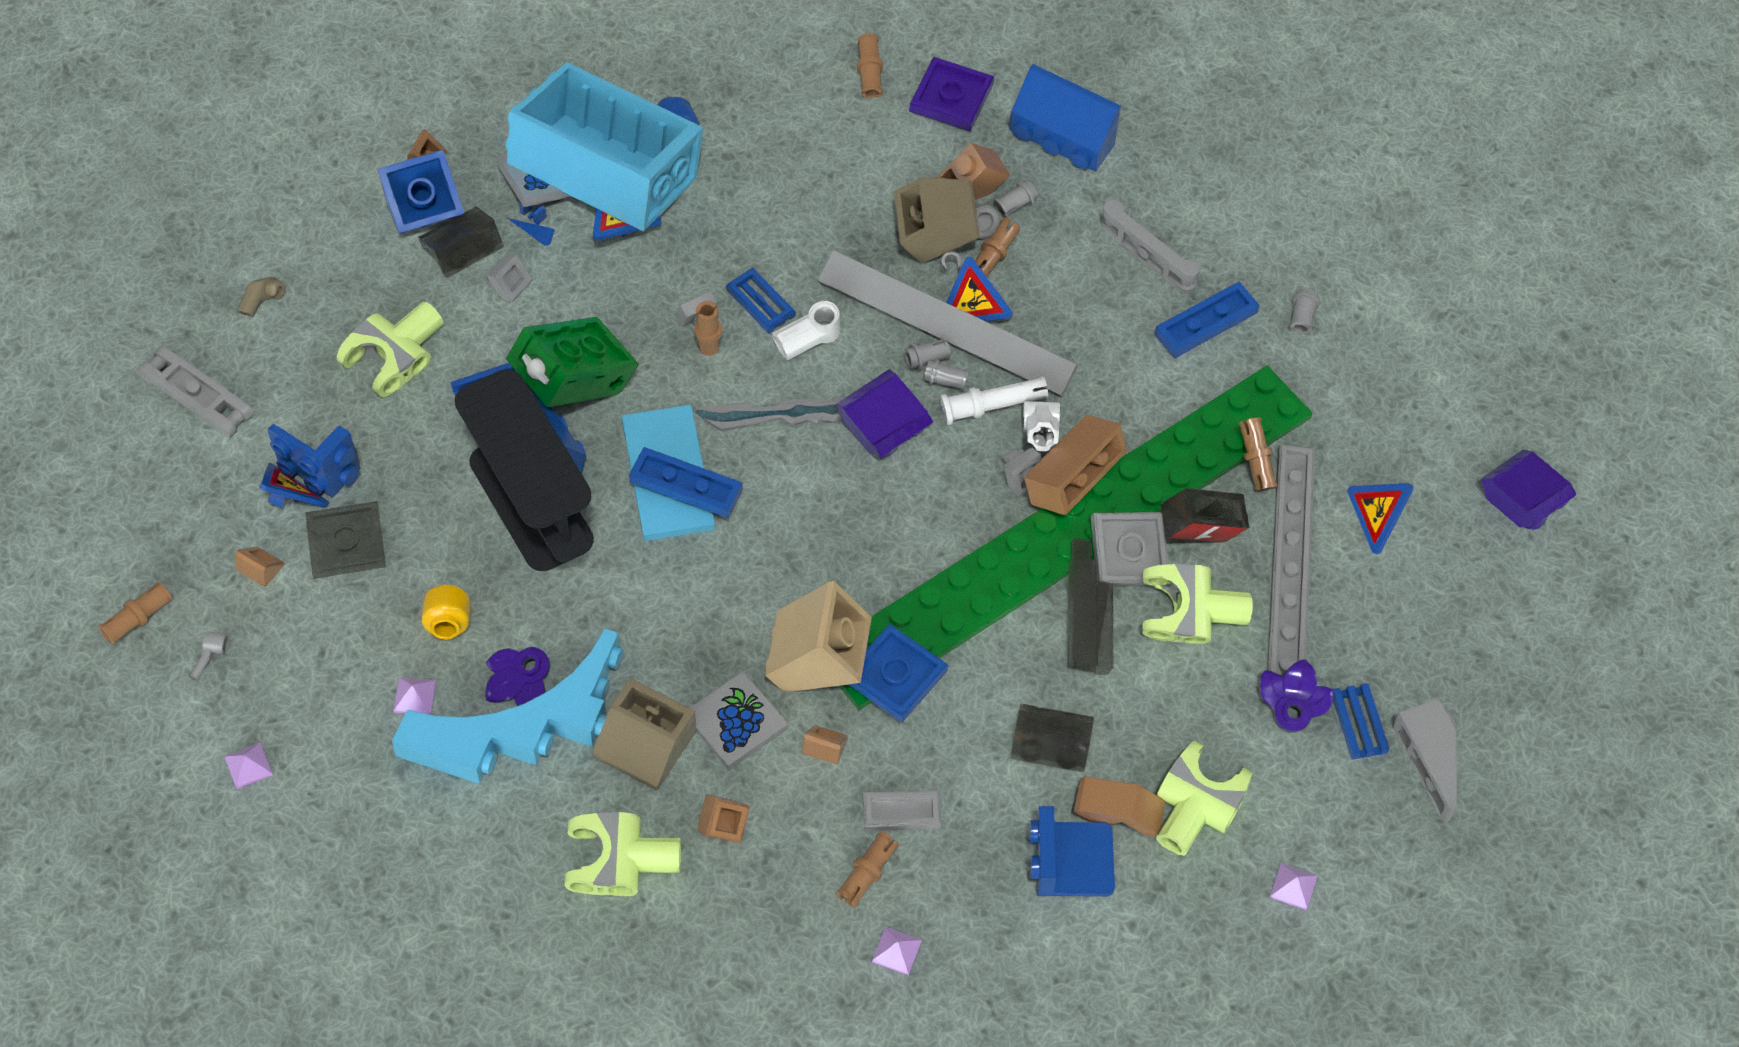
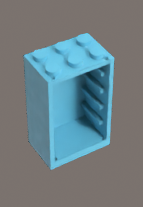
M568 62L556 72H551L546 81L538 88H533L521 103L511 108L508 114L507 164L643 232L697 177L703 127Z

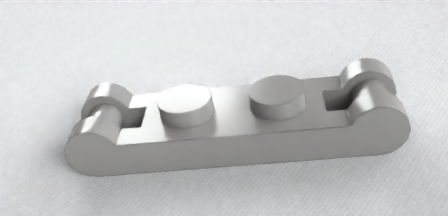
M1107 201L1103 209L1102 230L1178 291L1185 294L1194 292L1200 271L1199 264L1191 259L1184 260L1169 244L1161 242L1151 234L1145 225L1133 220L1123 212L1124 206L1120 201Z
M165 346L159 347L153 353L154 358L149 363L144 362L136 369L141 378L155 385L195 413L228 439L237 431L236 426L242 421L247 422L254 415L253 410L247 403ZM165 366L167 367L163 373L160 372ZM227 407L231 412L225 417L220 413Z

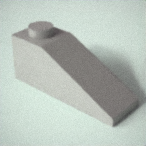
M1438 698L1399 712L1393 729L1443 823L1451 820L1457 808L1456 722L1451 711L1445 710Z

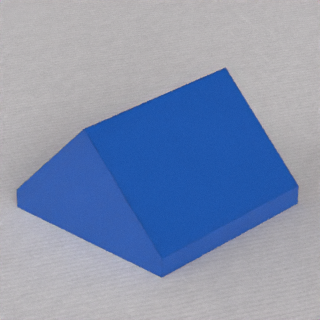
M443 150L378 169L386 204L399 234L465 215Z

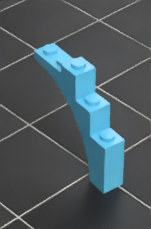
M604 628L592 651L572 674L550 691L523 705L493 714L470 717L434 716L407 710L392 740L396 757L480 784L485 773L489 775L492 773L496 764L497 753L537 765L541 755L547 756L549 754L554 735L593 747L607 716L604 700L610 685V680L607 677L611 668L618 669L623 657L624 649L620 648L618 632Z

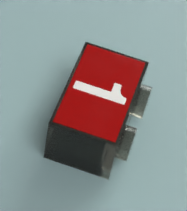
M1185 488L1160 504L1166 538L1222 543L1250 528L1244 494Z

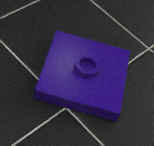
M933 56L910 102L909 111L971 132L992 89L995 76Z

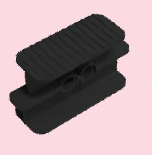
M504 369L461 388L455 395V406L479 446L470 456V467L527 564L536 571H549L588 552L593 546L594 536L580 511L589 505L592 497L591 489L523 377L512 369Z

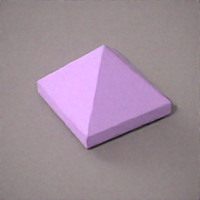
M399 677L394 713H406L407 710L431 715L436 680Z
M260 742L224 756L236 789L273 775Z
M1281 863L1270 898L1307 910L1318 875Z
M885 927L872 963L909 976L922 940Z

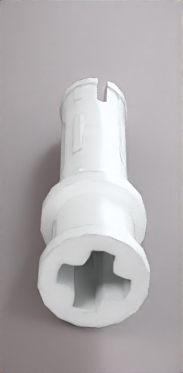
M1042 376L1037 379L980 391L978 388L975 389L973 387L969 388L967 393L949 397L946 394L940 395V405L947 426L952 425L954 420L972 416L975 419H979L985 415V411L1024 403V401L1048 399V389L1033 391L1034 388L1047 386L1045 378Z

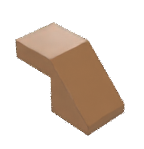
M1085 776L1080 778L1074 813L1090 822H1106L1110 825L1123 822L1138 832L1153 837L1157 836L1161 829L1165 801L1137 784Z

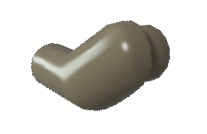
M266 277L250 282L237 311L254 317L261 301L272 299V297L278 299L284 295V283L274 277Z

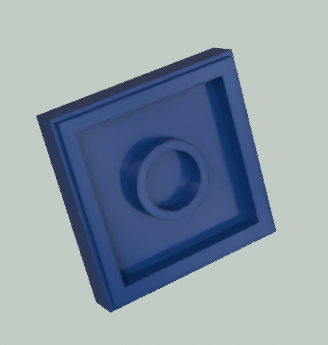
M889 624L866 649L861 683L848 685L903 723L948 671V664Z

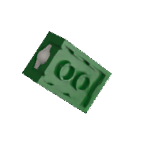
M598 317L523 327L506 357L509 364L523 377L524 381L537 395V398L547 407L617 395L623 391L639 365L635 358Z

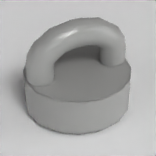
M976 204L979 238L987 239L992 236L999 226L1000 218L998 212L993 207L985 204Z

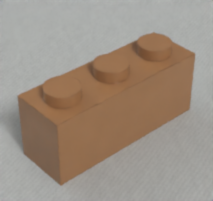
M1086 414L1024 477L1031 505L1066 515L1127 452L1121 424Z

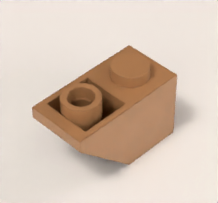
M970 143L937 178L969 180L973 185L974 198L977 200L992 194L1010 174L995 150Z

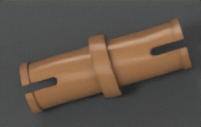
M871 33L861 35L858 40L860 60L857 62V71L861 74V93L864 98L881 97L883 93L880 75L883 71V61L879 58V38Z
M1003 218L992 236L983 241L981 252L975 259V262L982 268L981 270L987 278L998 261L1002 262L1005 259L1007 248L1020 232V227L1016 222L1006 232L1007 226L1011 222L1009 218Z
M703 301L696 307L697 322L694 326V333L698 339L700 352L706 356H712L719 351V338L722 335V325L718 320L719 309L716 308L717 305L712 301Z
M1261 417L1239 422L1247 452L1243 455L1245 461H1249L1255 492L1278 486L1270 460V455H1273L1271 447L1267 448Z
M156 582L153 587L134 601L131 599L123 604L124 608L106 622L100 624L98 629L102 636L114 645L117 640L137 625L140 627L148 622L147 618L172 601V596L161 583Z
M878 832L877 837L863 857L856 858L853 863V871L842 887L836 892V896L839 899L845 897L846 900L844 902L853 908L858 906L859 901L873 881H879L882 876V868L899 847L896 840H893L891 843L889 842L892 837L887 833Z

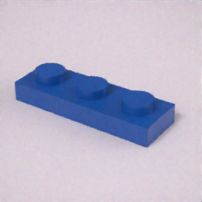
M1238 281L1156 326L1155 335L1171 355L1177 358L1257 314L1260 305Z
M643 447L629 473L630 483L729 518L743 490V483L646 447Z

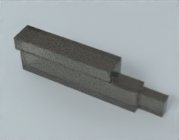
M1074 538L1071 541V562L1069 563L1068 668L1094 672V675H1108L1114 668L1113 583L1096 581V561L1091 560V541Z

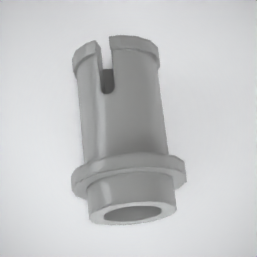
M1019 181L1014 189L993 201L994 208L1003 218H1007L1026 204L1029 206L1034 204V199L1038 197V193L1030 181Z
M1301 289L1293 297L1295 307L1290 328L1291 331L1309 334L1312 331L1315 309L1320 306V300L1314 290Z
M945 338L918 346L913 343L909 345L908 349L904 350V358L908 368H916L917 371L922 370L923 366L927 365L928 360L935 362L936 358L942 361L949 360L951 357L950 347Z
M937 358L935 362L928 360L923 380L928 381L929 386L935 383L960 390L961 392L964 391L969 370L939 363L940 359Z

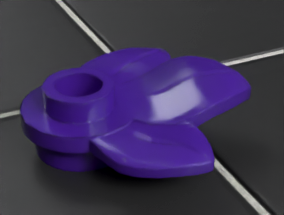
M529 647L520 652L510 648L502 649L494 653L486 661L489 669L494 672L486 685V701L500 703L514 699L516 705L519 706L546 692L543 680L549 673L550 660L541 649ZM534 659L536 661L535 667L531 670H525L526 663Z
M1305 659L1294 663L1287 670L1284 677L1275 672L1265 670L1260 679L1262 700L1274 709V717L1277 724L1286 731L1299 732L1305 729L1312 718L1324 715L1332 705L1334 690L1325 686H1317L1316 672ZM1289 707H1296L1300 711V717H1290L1287 709Z

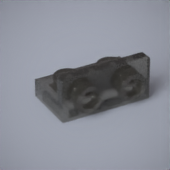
M477 206L464 212L465 215L453 218L418 237L422 248L437 260L440 270L446 278L504 247L494 219Z
M1021 703L1015 728L1011 759L1083 773L1088 757L1094 717Z

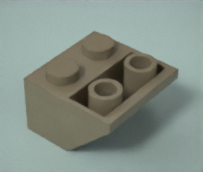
M922 177L894 191L900 244L920 263L928 262L980 237L973 185L969 180Z
M629 678L609 708L592 753L593 757L658 790L696 733L695 711Z

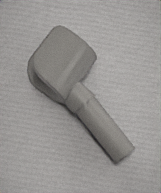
M953 250L945 253L941 260V271L946 274V263L954 262L957 265V273H959L962 262L961 256Z
M209 632L204 636L203 652L189 677L198 680L209 660H211L213 653L225 655L227 649H223V647L228 646L230 641L226 638V634Z

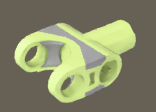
M421 302L395 325L379 313L373 314L356 327L344 340L338 350L337 361L345 368H350L360 359H385V364L382 366L381 372L375 378L372 386L375 393L385 398L407 384L429 365L431 355L420 344L443 326V319L428 302Z
M1167 564L1152 566L1143 570V582L1148 585H1154L1155 588L1166 592L1174 605L1172 615L1163 616L1162 619H1149L1143 622L1142 633L1149 638L1172 643L1206 644L1211 642V623L1248 625L1250 623L1253 609L1251 594L1248 592L1211 590V569L1209 567L1192 564Z
M1197 741L1190 743L1177 758L1157 796L1174 806L1156 836V839L1161 846L1182 856L1187 854L1204 824L1225 834L1240 809L1253 775V771L1244 767L1239 775L1235 774L1232 779L1225 782L1209 780L1199 769L1198 760L1204 745Z
M625 812L584 814L576 816L568 822L567 833L569 836L577 839H592L591 841L602 849V854L596 862L589 866H583L581 869L568 871L565 874L564 886L572 892L599 896H634L638 892L639 873H680L681 838H640L641 818L635 814Z

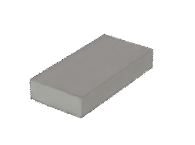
M939 790L863 792L865 831L941 829Z

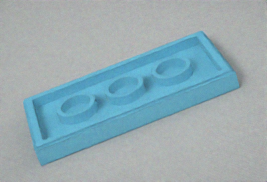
M691 405L621 415L631 470L643 447L704 468ZM634 484L644 541L715 530L712 512Z

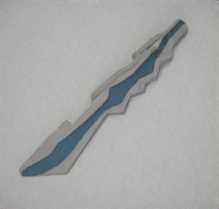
M833 397L830 400H781L777 406L753 408V403L717 405L697 408L694 411L720 431L782 419L790 425L805 420L818 424L821 421L837 422L841 420L842 417L836 403L845 397Z

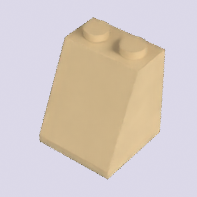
M835 581L825 583L777 610L775 626L772 629L769 658L766 661L765 676L782 691L787 692L861 683L872 617Z

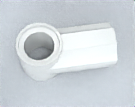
M829 301L817 302L811 306L809 314L773 332V340L783 357L790 360L820 343L835 341L839 337L841 330L839 309L834 303ZM823 321L831 322L830 324L826 325L819 324Z
M1024 401L1023 433H1027L1028 442L1035 446L1036 451H1049L1054 444L1058 443L1060 403Z

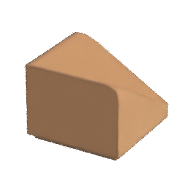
M706 794L698 822V832L706 836L741 843L750 806L736 800Z

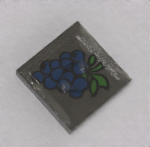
M378 501L305 512L311 568L314 579L386 567Z

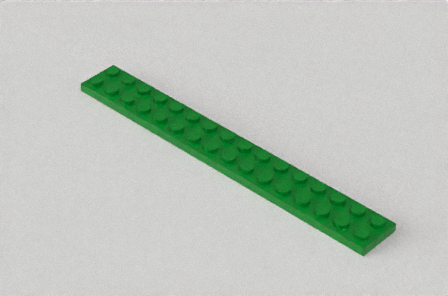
M1268 365L1120 458L1066 515L1041 508L871 616L867 648L891 624L938 658L943 657L1093 560L1094 550L1090 517L1093 513H1166L1245 462L1243 454L1247 452L1239 422L1261 417L1268 447L1311 419L1312 411ZM839 686L858 711L872 703L871 700L851 686Z

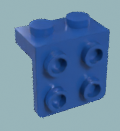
M272 424L267 429L271 440L270 446L277 458L276 464L278 468L289 477H293L296 474L304 479V484L313 493L320 495L324 492L333 498L345 485L350 486L357 479L360 465L351 433L340 425L316 450L275 424Z
M1039 806L1036 820H1030L1029 824L1030 843H1036V856L1031 855L1030 876L1031 879H1037V896H1111L1115 890L1112 826L1106 822H1055L1054 806Z

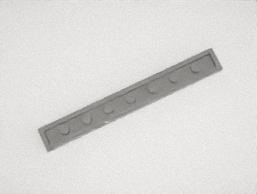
M835 250L832 251L818 280L937 338H945L948 343L1026 380L1037 379L1043 376L1047 384L1043 388L1062 397L1078 368L1077 364Z
M1280 444L1278 449V486L1276 489L1268 670L1284 677L1287 670L1294 663L1302 659L1306 660L1315 448Z

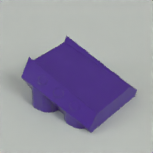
M890 369L836 403L847 428L870 454L879 458L889 457L897 451L900 444L911 437H916L924 431V428L933 423L928 411L898 375Z
M1528 450L1520 451L1481 478L1486 499L1518 527H1525L1531 530L1539 529L1545 524L1551 513L1563 508L1570 499L1577 495L1568 480L1537 454Z

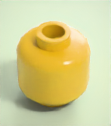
M447 584L438 585L428 590L424 595L422 608V624L424 629L436 638L444 640L453 639L463 634L469 627L471 601L468 594L457 586Z

